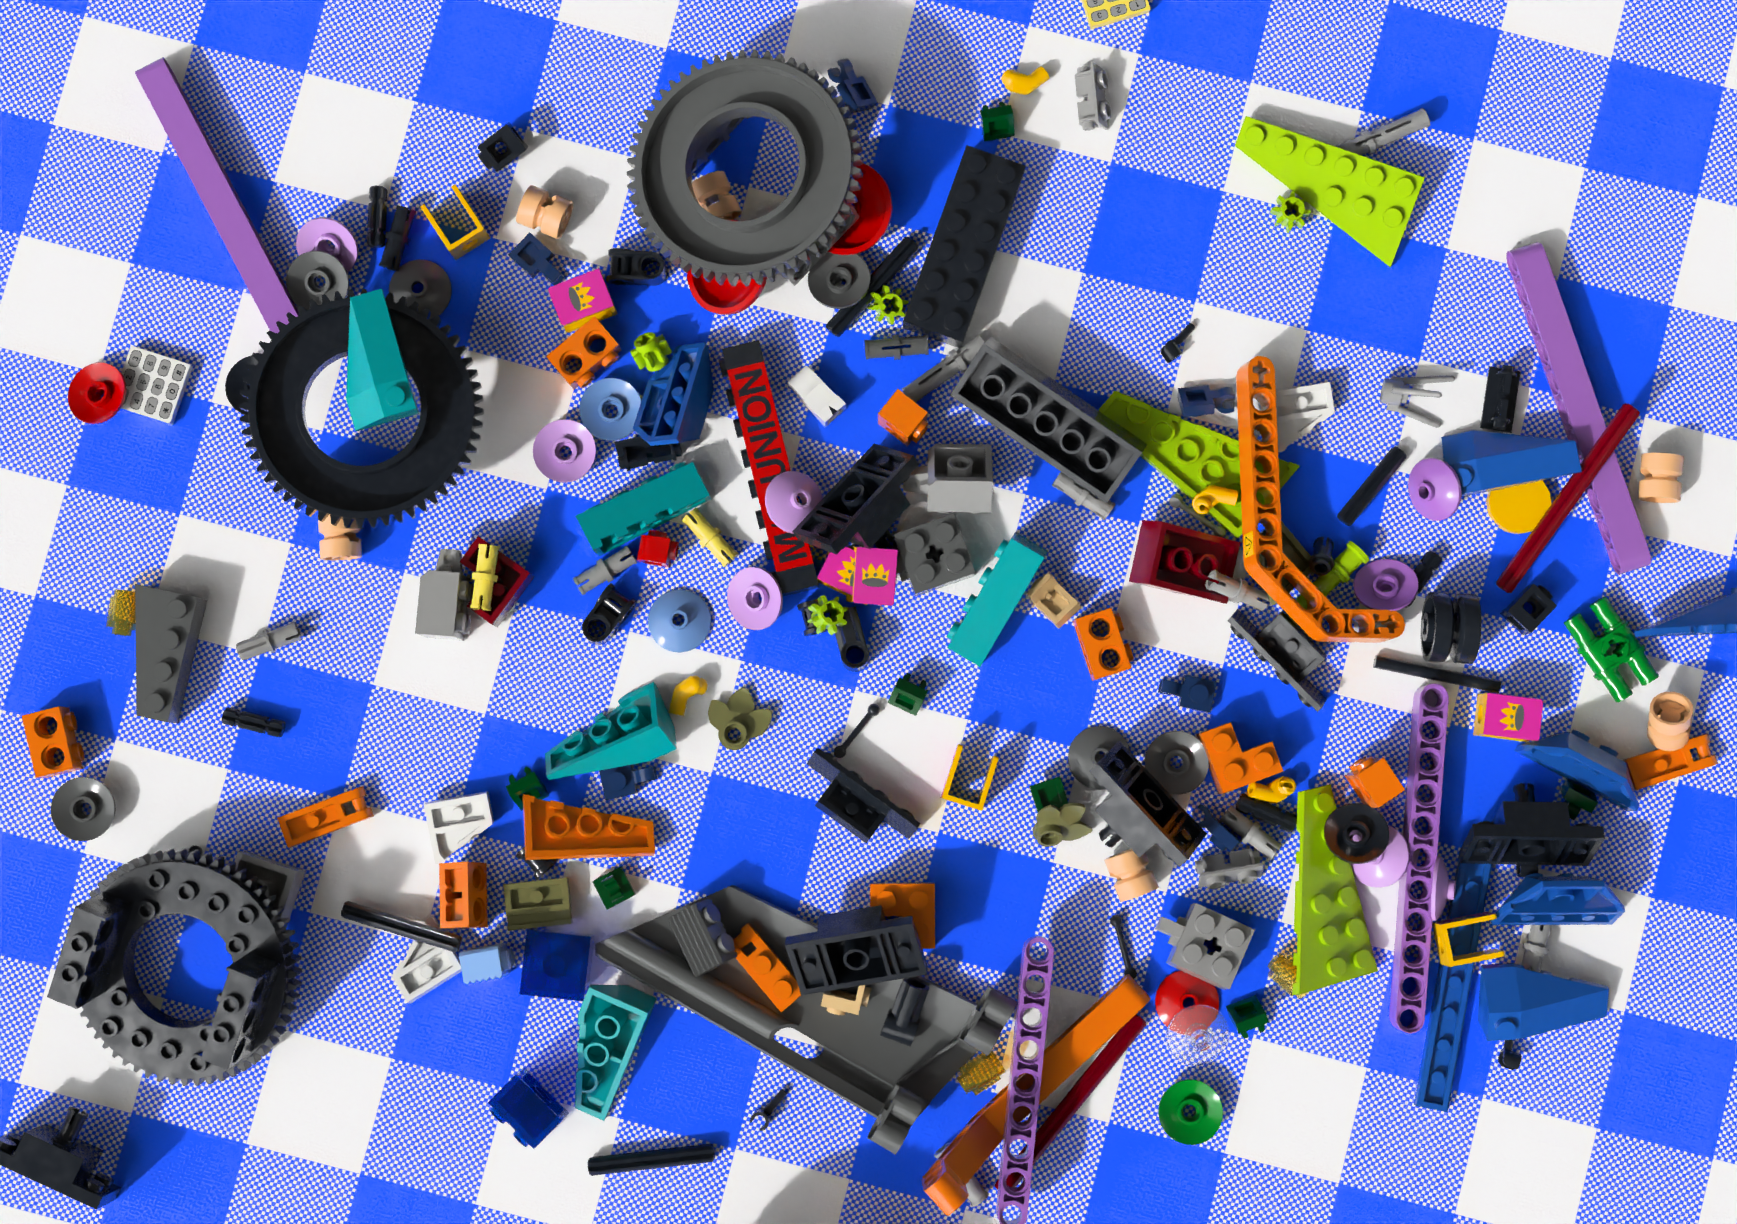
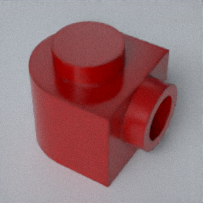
M649 530L648 535H641L637 561L670 568L671 560L676 561L679 542L667 538V533Z

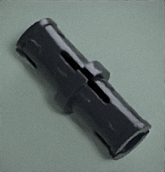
M396 206L390 232H386L384 237L387 239L381 262L379 263L380 267H387L389 270L399 272L405 245L409 246L411 240L408 238L416 211L408 210L409 208Z

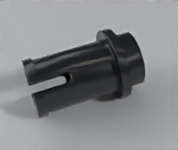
M1324 537L1315 539L1313 555L1309 559L1310 569L1319 576L1328 574L1334 568V559L1332 558L1334 543L1328 537L1326 539V546L1323 545Z

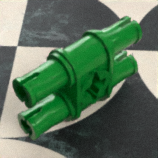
M1604 596L1589 606L1605 630L1602 631L1604 634L1595 636L1581 613L1572 616L1563 624L1579 647L1576 648L1578 650L1577 653L1583 656L1593 671L1594 679L1602 680L1615 702L1619 703L1633 694L1618 671L1620 664L1627 663L1642 686L1657 679L1659 674L1644 654L1646 646L1641 644L1637 637H1635V634L1628 625L1630 622L1625 618L1621 619L1607 596ZM1619 643L1616 649L1612 651V655L1604 656L1610 648V644Z

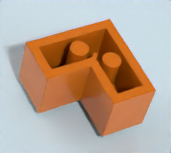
M1231 722L1196 734L1197 739L1203 744L1209 759V771L1218 794H1224L1284 772L1272 741L1242 751Z
M870 883V907L882 905L885 916H913L922 949H934L935 883Z

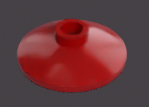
M102 362L93 363L81 369L73 378L68 390V404L74 416L88 424H99L108 421L116 415L122 407L126 396V382L122 373L116 367Z
M1180 970L1168 975L1159 985L1155 996V1008L1160 1020L1172 1031L1180 1034H1195L1206 1029L1214 1021L1219 1009V996L1214 985ZM1186 997H1192L1194 1000V1006L1190 1009H1186L1183 1006V1000Z

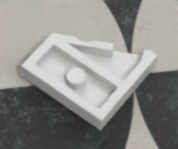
M1330 382L1276 391L1278 452H1283L1287 449V446L1306 435L1313 427L1335 413Z
M488 791L424 803L435 864L443 862L448 856L494 823Z
M433 916L429 917L425 922L428 926L442 930L438 921ZM413 941L407 950L406 958L399 963L392 977L406 1002L411 1004L459 974L462 970L460 960L455 952L423 942Z

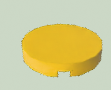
M1543 481L1489 491L1486 499L1487 511L1491 520H1494L1500 529L1512 534H1523L1533 531L1552 504L1550 491Z

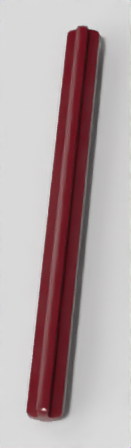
M1627 403L1622 405L1582 461V472L1571 476L1498 578L1496 585L1507 593L1513 592L1638 418L1640 412L1635 407Z
M1136 1014L1113 1036L1038 1129L1035 1137L1033 1165L1146 1026L1145 1020ZM1027 1144L1018 1155L1025 1152ZM1018 1172L1009 1174L1006 1184L1009 1187L1016 1188L1023 1179V1175ZM998 1179L997 1182L995 1183V1187H996L997 1190H998L999 1179Z

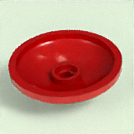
M866 164L857 166L863 173V177L855 179V181L859 182L861 190L853 191V194L858 199L857 203L853 204L860 217L827 252L838 255L862 253L878 243L889 227L893 210L889 187L883 177Z
M692 268L687 272L688 285L695 300L704 309L720 315H732L748 308L759 297L767 281V277H763L762 285H758L754 279H751L749 286H745L741 279H739L737 285L732 286L727 278L723 285H719L715 276L711 282H707L703 278V273L699 278H696L691 273Z

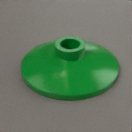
M1187 1079L1174 1083L1164 1092L1159 1103L1158 1116L1163 1130L1173 1140L1186 1145H1197L1206 1142L1216 1134L1222 1123L1223 1107L1218 1094L1213 1088L1202 1081ZM1185 1106H1194L1195 1112L1192 1116L1184 1115L1183 1110Z

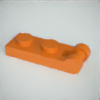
M1708 733L1689 738L1684 747L1675 751L1655 749L1624 759L1623 761L1626 762L1634 789L1639 790L1718 764L1716 755L1711 754L1708 743H1711ZM1696 748L1699 759L1693 761L1690 749Z
M364 787L347 791L278 817L277 819L287 847L297 846L374 817L371 807L368 808L364 797L367 795ZM352 801L355 813L347 815L343 804Z
M747 923L741 928L742 932L733 939L734 951L737 952L736 959L782 1013L802 996L797 980L752 925ZM751 941L757 949L748 956L742 948Z

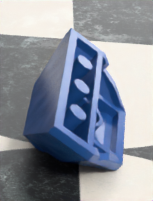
M706 342L678 345L672 352L673 356L668 359L666 366L656 371L648 380L633 430L650 446L700 439L714 392L709 348Z
M1572 730L1571 733H1557L1541 738L1538 741L1517 745L1515 752L1575 782L1626 811L1638 810L1640 805L1626 762L1617 758L1619 754L1617 751L1604 745H1600L1599 748L1589 743L1590 737L1576 730Z
M1541 873L1527 875L1497 910V919L1491 920V925H1612L1625 912V908L1603 880L1588 876H1574L1571 873L1557 876H1544Z

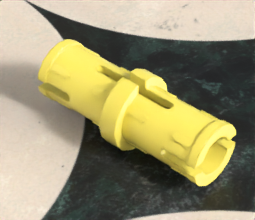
M697 507L689 513L697 521V524L688 515L682 519V522L701 540L699 544L703 548L707 547L722 566L726 567L731 561L723 554V551L733 560L739 553L720 535L722 531L718 527L714 528L700 513Z
M479 544L476 572L472 573V579L475 582L470 608L480 610L481 597L483 596L481 609L491 611L493 584L497 583L498 576L495 575L499 547L490 545L487 558V544Z

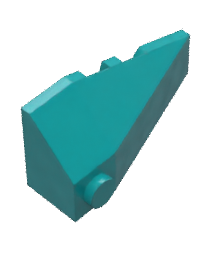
M382 289L350 297L346 401L355 431L419 414Z
M652 682L624 695L618 700L620 705L606 716L601 712L593 718L595 723L582 733L575 731L545 753L546 777L552 780L648 762L677 749L675 727L657 685Z
M591 984L578 1013L579 1040L577 1042L576 1109L605 1121L657 1000L656 997L629 985Z

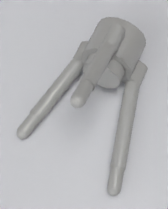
M1392 376L1391 379L1384 378L1380 403L1387 404L1386 410L1398 412L1424 424L1439 428V422L1400 406V403L1406 404L1408 395L1442 397V393L1439 391L1410 388L1407 384L1453 382L1455 377L1426 376L1401 378Z

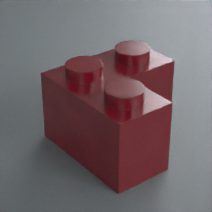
M479 536L460 560V563L473 572H476L479 544H487V558L489 556L490 544ZM499 550L495 575L498 576L497 583L493 584L491 611L481 609L483 596L481 597L480 610L470 608L472 599L466 606L497 628L535 577Z

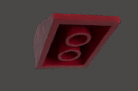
M1142 520L1129 582L1227 604V596L1206 589L1205 584L1206 580L1219 583V581L1208 577L1213 570L1233 578L1241 542L1162 521Z

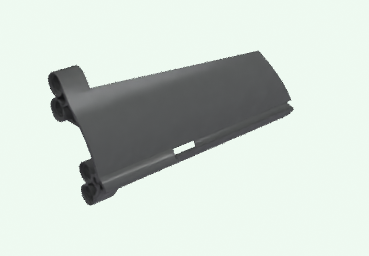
M734 885L595 944L596 957L875 1117L876 1120L867 1139L895 1155L902 1146L910 1127L917 1117L927 1108L931 1100L977 1051L987 1056L990 1054L1003 1027L1008 1022L1017 1005V1001L991 986L987 987L978 1003H975L922 976L910 977L922 981L925 985L929 986V991L918 1018L920 1022L915 1037L909 1047L880 1036L890 1008H893L903 979L865 985V987L871 988L867 1007L860 1006L859 1015L847 1012L845 1015H835L829 1013L827 1007L821 1006L824 992L802 995L781 1013L736 958L708 973L695 977L668 921V918L695 903L711 899L712 904L720 912V922L724 924L723 928L726 929V934L730 935L733 939L742 932L741 928L747 923L751 924L794 976L795 974L785 947L786 937L817 932L818 930L817 925ZM750 941L742 949L749 956L757 948ZM858 986L838 990L857 994ZM783 1028H793L821 1044L824 1050L817 1057L805 1058L774 1039V1035Z

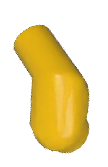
M1042 66L1029 75L1010 69L1005 71L1001 78L1007 90L1023 95L1030 94L1050 79L1047 71Z
M1208 485L1195 495L1192 500V506L1198 514H1207L1217 503L1235 506L1238 490Z
M693 675L678 683L673 690L668 713L684 716L688 698L695 694L703 695L707 691V681L699 678L697 675Z
M1284 776L1275 779L1267 785L1254 782L1248 785L1247 795L1248 797L1265 802L1278 803L1295 792L1296 783L1292 778Z

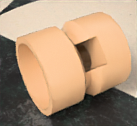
M724 171L708 173L692 182L696 199L707 212L725 220H734L741 215L742 210L735 195L729 194L731 186Z
M530 185L520 202L516 222L531 229L540 227L543 234L560 239L570 220L573 201L558 195L551 198L548 191Z
M1671 453L1642 454L1640 473L1645 478L1639 481L1638 499L1654 503L1681 502L1682 483L1677 480V477L1683 475L1684 456Z
M330 515L324 522L318 520L319 533L324 535V539L319 541L321 560H352L362 557L361 539L356 537V533L361 529L358 528L356 520L353 521L350 528L344 527L343 519H340L337 526H333Z
M1663 692L1652 699L1647 725V738L1652 745L1664 751H1675L1687 744L1690 738L1693 717L1691 701L1683 694L1677 692Z
M1132 849L1104 859L1110 876L1117 878L1114 887L1120 902L1142 896L1159 888L1153 871L1146 869L1149 863L1146 852L1139 858Z

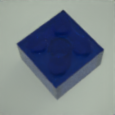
M539 928L527 929L519 994L584 1001L590 984L595 935Z
M526 1068L515 1074L488 1102L492 1106L490 1109L491 1114L500 1123L504 1124L507 1122L515 1130L513 1136L524 1147L530 1145L533 1149L569 1114Z

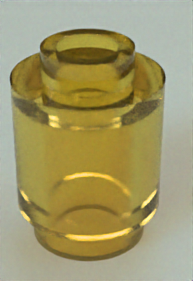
M115 589L114 597H110L106 627L112 628L111 634L131 636L132 631H136L134 591Z
M1290 952L1284 955L1278 953L1267 966L1270 969L1268 976L1290 996H1294L1292 995L1293 983H1296L1297 966H1293V955ZM1309 992L1304 993V994H1300V995H1295V996H1296L1298 999H1302V998L1305 997Z
M993 1051L988 1056L981 1053L958 1068L961 1075L957 1077V1080L966 1094L973 1091L975 1096L1001 1080L1000 1076L1006 1070Z

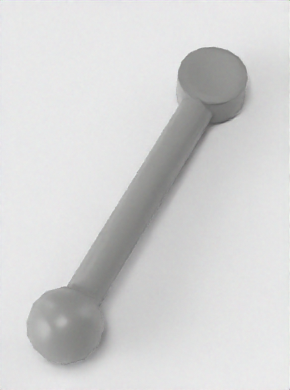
M1173 494L1171 496L1169 504L1172 507L1183 509L1214 531L1215 536H1225L1226 529L1223 526H1216L1201 514H1198L1183 502V498L1180 495Z

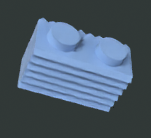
M506 943L468 949L459 953L463 982L467 985L478 981L500 979L509 975L511 968L515 967L513 949H508Z

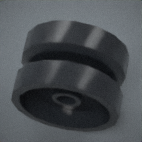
M1430 592L1427 594L1422 609L1420 631L1421 650L1425 662H1445L1450 655L1454 663H1474L1480 646L1482 622L1480 602L1476 594H1457L1453 601L1447 593Z

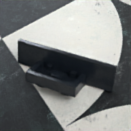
M1237 609L1228 619L1233 633L1240 639L1245 638L1253 646L1255 655L1263 662L1268 661L1276 669L1277 677L1284 684L1292 685L1298 692L1297 695L1302 703L1307 707H1313L1318 712L1324 706L1327 699L1306 676L1321 664L1327 655L1283 611L1259 631Z
M817 747L807 762L808 766L831 782L815 806L863 842H868L882 821L886 822L907 839L912 836L921 824L911 812L899 808L892 803L884 792L873 789L863 781V778L858 773L849 771L838 763L832 754L823 752Z

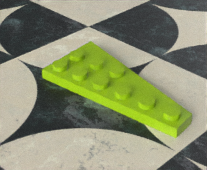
M1245 116L1235 147L1294 191L1299 197H1306L1308 204L1391 268L1425 177Z
M1114 391L1099 408V411L1147 443L1140 456L1191 500L1208 485L1238 490L1235 506L1217 503L1209 510L1208 514L1232 535L1239 538L1242 534L1239 441ZM1279 459L1280 489L1300 467L1299 465ZM1255 461L1257 470L1263 473L1262 464ZM1257 492L1256 496L1258 501L1264 504L1265 500L1263 495L1260 492Z
M1331 784L1300 791L1297 796V831L1300 833V851L1296 852V864H1299V881H1295L1294 912L1297 953H1293V966H1297L1292 995L1304 994L1378 971L1351 863L1336 857L1329 850L1324 839L1326 820L1337 809Z

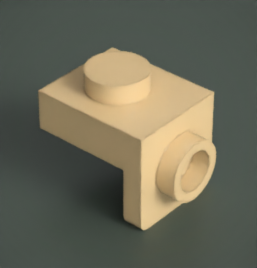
M1050 572L1044 577L1037 579L1027 592L1033 605L1058 629L1082 608L1079 602L1058 584Z
M865 985L858 986L857 994L838 989L825 991L821 1006L827 1007V1011L835 1015H845L846 1012L859 1015L860 1006L867 1007L871 988L865 987Z

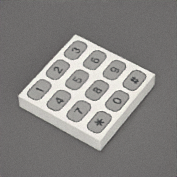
M131 345L122 370V375L126 382V396L120 409L173 425L193 366Z

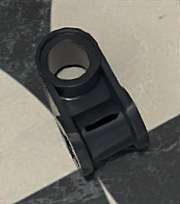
M622 248L608 250L611 263L610 275L606 276L607 283L615 285L656 286L662 284L668 276V267L662 257L656 252L633 251ZM653 262L660 264L659 271L656 274H645V268L648 264Z
M610 583L602 592L594 608L582 624L584 636L594 645L607 643L619 626L631 614L637 601L634 598L629 600L615 590L614 584ZM611 600L615 601L617 604H619V605L622 606V607H621V608L618 607L616 604H614L613 602H611ZM595 622H603L606 625V631L601 637H593L589 633L590 626Z

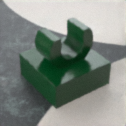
M999 102V107L988 109L987 105H983L980 115L984 142L1015 136L1014 116L1011 105Z
M906 673L903 679L899 677L888 703L916 716L928 690H925L926 681L922 680L920 685L917 686L909 682L911 674Z
M529 767L524 768L526 776L519 780H516L513 775L509 776L510 785L506 786L510 797L521 811L523 810L524 794L535 796L536 799L540 800L550 796L546 786Z
M1060 776L1029 786L1037 814L1041 809L1049 805L1060 808L1064 804H1068Z
M1567 778L1560 787L1562 797L1565 799L1564 802L1568 804L1570 819L1575 820L1581 808L1592 814L1598 804L1595 793Z
M622 866L592 881L607 910L636 895Z
M1256 995L1226 1006L1228 1015L1238 1034L1241 1033L1245 1039L1248 1038V1030L1257 1027L1261 1033L1265 1030L1264 1024L1269 1023L1266 1012Z

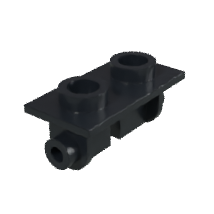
M1503 365L1502 368L1489 367L1480 428L1512 433L1521 371H1515L1514 366Z
M640 436L614 442L620 470L627 469V471H631L632 468L646 466L648 462L653 461L654 463L672 459L676 461L677 457L683 455L680 443L650 446Z

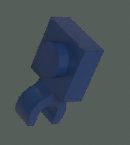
M849 59L838 60L837 63L841 72L838 67L830 68L827 72L833 82L839 83L836 88L842 96L845 106H848L851 114L872 109L878 102L863 76H856Z
M530 232L508 254L532 278L540 272L553 285L559 284L565 279L562 273L549 263L554 254Z
M1209 385L1178 388L1177 398L1183 417H1199L1214 414L1215 408L1224 414L1234 412L1232 401H1225L1226 399L1235 398L1232 387H1223L1218 390H1210Z
M1184 675L1182 684L1164 679L1160 680L1158 693L1179 697L1178 707L1211 713L1217 682Z
M632 765L599 771L605 800L637 794L636 784L658 779L655 767L633 771Z
M1200 804L1198 808L1203 811L1205 818L1202 822L1196 823L1202 829L1207 828L1212 834L1209 838L1210 841L1221 851H1224L1226 848L1230 851H1235L1242 843L1240 839L1217 820L1208 807Z

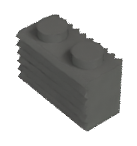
M711 899L695 903L668 918L695 977L708 973L737 957V952L734 951V941L730 935L726 934V929L723 928L724 924L720 922V912L712 904Z

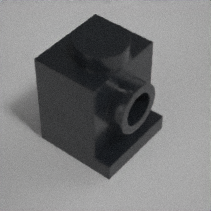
M508 122L478 145V149L481 152L477 155L488 169L493 167L498 172L527 150L528 145L511 123ZM499 142L505 143L507 146L506 153H498L496 151V144Z
M1531 584L1507 608L1503 609L1500 614L1522 635L1532 633L1557 605L1551 600L1553 596L1546 588L1541 585ZM1526 602L1532 605L1533 610L1530 614L1523 609Z

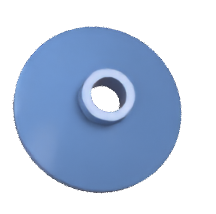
M617 378L601 379L589 386L581 398L579 411L582 423L593 436L606 441L623 439L634 432L633 426L641 404V398L636 389L624 380ZM610 406L618 408V413L613 417L607 415V409Z
M672 590L661 595L653 603L648 615V627L651 636L662 648L677 653L688 652L697 648L707 638L711 628V614L704 600L697 594L688 590ZM677 614H681L685 618L681 626H676L673 623V618Z

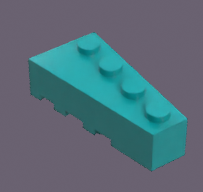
M685 461L680 462L669 468V473L659 478L657 475L652 476L641 482V486L630 491L620 492L612 497L611 500L595 505L585 512L576 515L593 551L602 556L647 533L649 530H653L712 500L694 463L686 464Z
M1017 532L1014 533L1009 542L1003 539L994 556L999 558L994 569L987 566L978 582L983 585L978 596L971 594L962 609L967 612L963 622L955 621L946 636L951 639L947 648L981 667L1048 550Z

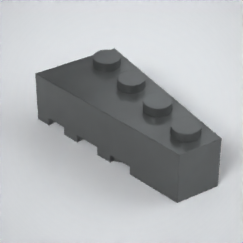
M135 584L137 716L169 723H179L207 600Z

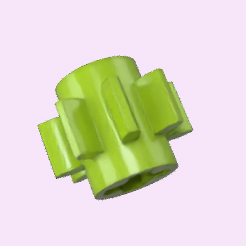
M1294 191L1290 193L1287 199L1279 195L1276 202L1280 207H1273L1270 210V214L1276 215L1277 218L1274 226L1277 227L1281 224L1286 227L1287 233L1291 231L1295 224L1298 228L1302 229L1305 222L1301 217H1308L1311 214V210L1305 209L1304 206L1307 198L1304 197L1300 200L1295 197ZM1286 209H1295V214L1289 216L1285 214Z
M882 285L883 293H871L875 300L873 305L868 306V309L875 310L878 313L875 321L880 322L886 316L888 324L893 325L894 317H905L902 309L903 305L908 304L909 301L902 300L899 297L902 289L896 288L890 293L888 285ZM884 299L891 300L892 311L885 310Z
M653 332L640 335L634 341L636 349L630 351L639 369L641 370L646 367L650 372L658 371L666 366L668 363L666 355L672 353L663 334L656 337Z
M822 595L818 598V604L808 606L812 615L807 622L813 623L817 627V634L827 629L828 633L833 635L837 633L836 625L842 627L847 624L843 616L848 608L842 607L838 603V596L828 601L827 597ZM823 612H825V613H829V612H830L832 618H830V617L825 618Z

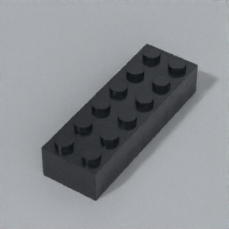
M966 145L905 314L903 329L923 336L927 335L929 338L957 348L963 346L1023 179L1025 165Z
M992 337L982 345L950 394V396L1106 503L1147 446V443Z

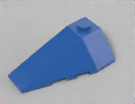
M1475 430L1441 437L1443 461L1447 462L1456 472L1461 484V497L1582 472L1578 449L1574 440Z
M1731 588L1732 594L1718 596L1635 631V637L1737 633V588Z
M1515 963L1481 965L1478 1021L1487 1041L1515 1040L1607 1017L1609 988L1606 985L1573 977L1570 979L1553 976L1552 972L1541 970V972L1527 970L1523 965Z

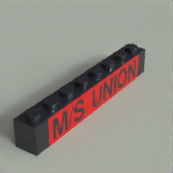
M759 340L722 349L724 358L718 359L722 377L729 376L731 388L726 389L730 408L736 407L739 418L733 420L737 438L744 437L746 449L740 450L744 468L751 467L753 479L748 480L752 499H759L761 510L755 511L759 529L766 528L768 540L763 541L767 560L773 559L776 571L770 573L779 583L782 596L819 588L809 544L799 541L794 534L783 531L776 526L769 517L765 506V493L771 480L783 472L791 471Z

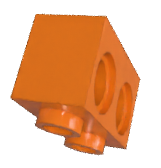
M594 316L546 357L572 389L575 390L578 386L582 389L595 379L594 373L602 366L608 368L614 364L620 357L618 353L622 350L615 339ZM604 339L606 347L603 351L595 353L590 350V345L594 340ZM580 359L582 367L579 371L575 373L566 371V365L570 360Z
M897 389L878 413V424L904 445L908 446L911 441L917 443L927 431L928 412Z
M1108 608L1072 621L1092 681L1131 669L1130 662L1134 661V657L1129 643L1123 644L1120 632L1124 631V627L1119 613L1113 614L1112 608ZM1101 620L1107 624L1108 633L1105 637H1097L1093 634L1091 627L1094 621ZM1105 650H1111L1116 653L1118 662L1115 667L1110 668L1103 664L1101 657Z
M58 706L22 715L35 778H49L83 769L81 761H84V751L82 745L79 742L77 743L74 731L77 730V720L74 713L70 712L69 707ZM51 718H54L57 721V730L51 735L47 731V723ZM58 749H61L64 752L65 758L63 763L58 766L54 762V754Z
M1362 757L1349 766L1351 772L1345 775V778L1361 802L1371 808H1379L1405 791L1384 757Z
M468 861L439 863L440 928L465 929L488 927L487 863Z

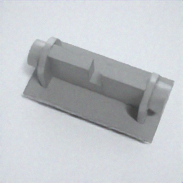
M1090 62L1091 70H1089L1088 66L1078 67L1077 73L1074 75L1076 96L1078 98L1088 96L1087 101L1077 102L1079 125H1082L1084 131L1094 130L1095 124L1108 130V119L1111 118V109L1109 102L1105 99V89L1108 88L1107 74L1096 63Z
M1250 848L1229 852L1230 864H1225L1223 853L1200 857V860L1195 861V869L1197 874H1199L1198 887L1218 889L1230 882L1239 881L1241 884H1247L1256 881L1257 878L1262 876L1264 866L1263 863H1260L1258 850L1252 851Z

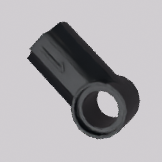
M855 606L847 607L848 610L844 612L843 616L847 624L842 627L836 625L837 633H835L843 666L849 671L859 672L864 670L869 663V650ZM860 649L864 653V659L858 664L850 663L846 658L849 650Z
M914 978L903 979L893 1008H890L880 1036L909 1047L911 1046L920 1022L918 1018L927 997L929 986Z

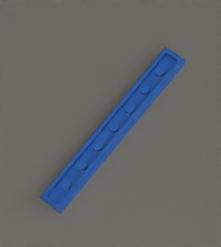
M1458 856L1454 879L1456 881L1455 899L1450 901L1447 919L1484 912L1492 864L1460 863V856ZM1482 922L1447 929L1453 957L1477 952ZM1439 962L1414 1100L1415 1106L1448 1112L1475 962L1453 967L1441 965Z

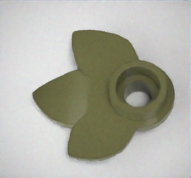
M741 688L729 698L727 704L718 700H712L708 709V717L710 723L719 730L718 736L721 744L727 749L739 750L747 745L750 738L763 735L771 722L772 711L769 709L755 710L751 694L746 688ZM733 728L738 729L741 733L740 738L735 741L731 740L728 736L729 731Z
M1068 803L1060 808L1054 805L1044 807L1036 816L1037 823L1033 827L1034 838L1040 845L1051 847L1059 844L1062 840L1073 841L1088 835L1093 831L1092 827L1080 821L1085 813L1086 806L1081 803Z

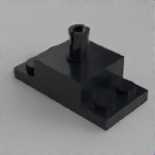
M874 443L792 532L799 541L834 554H838L849 542L867 549H871L874 544L880 549L887 548L890 544L885 537L890 542L894 541V536L888 529L911 505L899 486L919 466L918 461L914 455Z
M1120 741L1113 745L1089 771L1095 777L1098 785L1109 792L1107 797L1095 809L1108 824L1107 827L1099 832L1101 841L1103 842L1108 836L1112 835L1105 843L1106 846L1112 848L1122 839L1140 858L1157 843L1161 847L1163 854L1180 867L1190 858L1207 835Z
M1520 783L1513 787L1515 801H1502L1492 822L1483 821L1473 824L1459 851L1460 863L1588 866L1604 841L1605 835L1603 826H1592L1588 823L1571 826L1567 802H1535L1534 785L1527 783V790H1525V784Z
M882 905L820 915L817 932L789 936L785 940V947L801 995L927 975L928 966L913 916L886 920Z
M68 1108V1112L59 1130L44 1124L24 1132L23 1136L15 1133L0 1136L1 1166L96 1210L116 1200L122 1188L113 1184L114 1179L102 1173L93 1174L104 1150L77 1138L88 1117V1113L82 1111L80 1114V1109Z

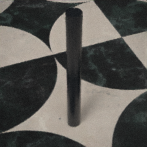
M1377 655L1373 662V668L1499 693L1501 688V681Z

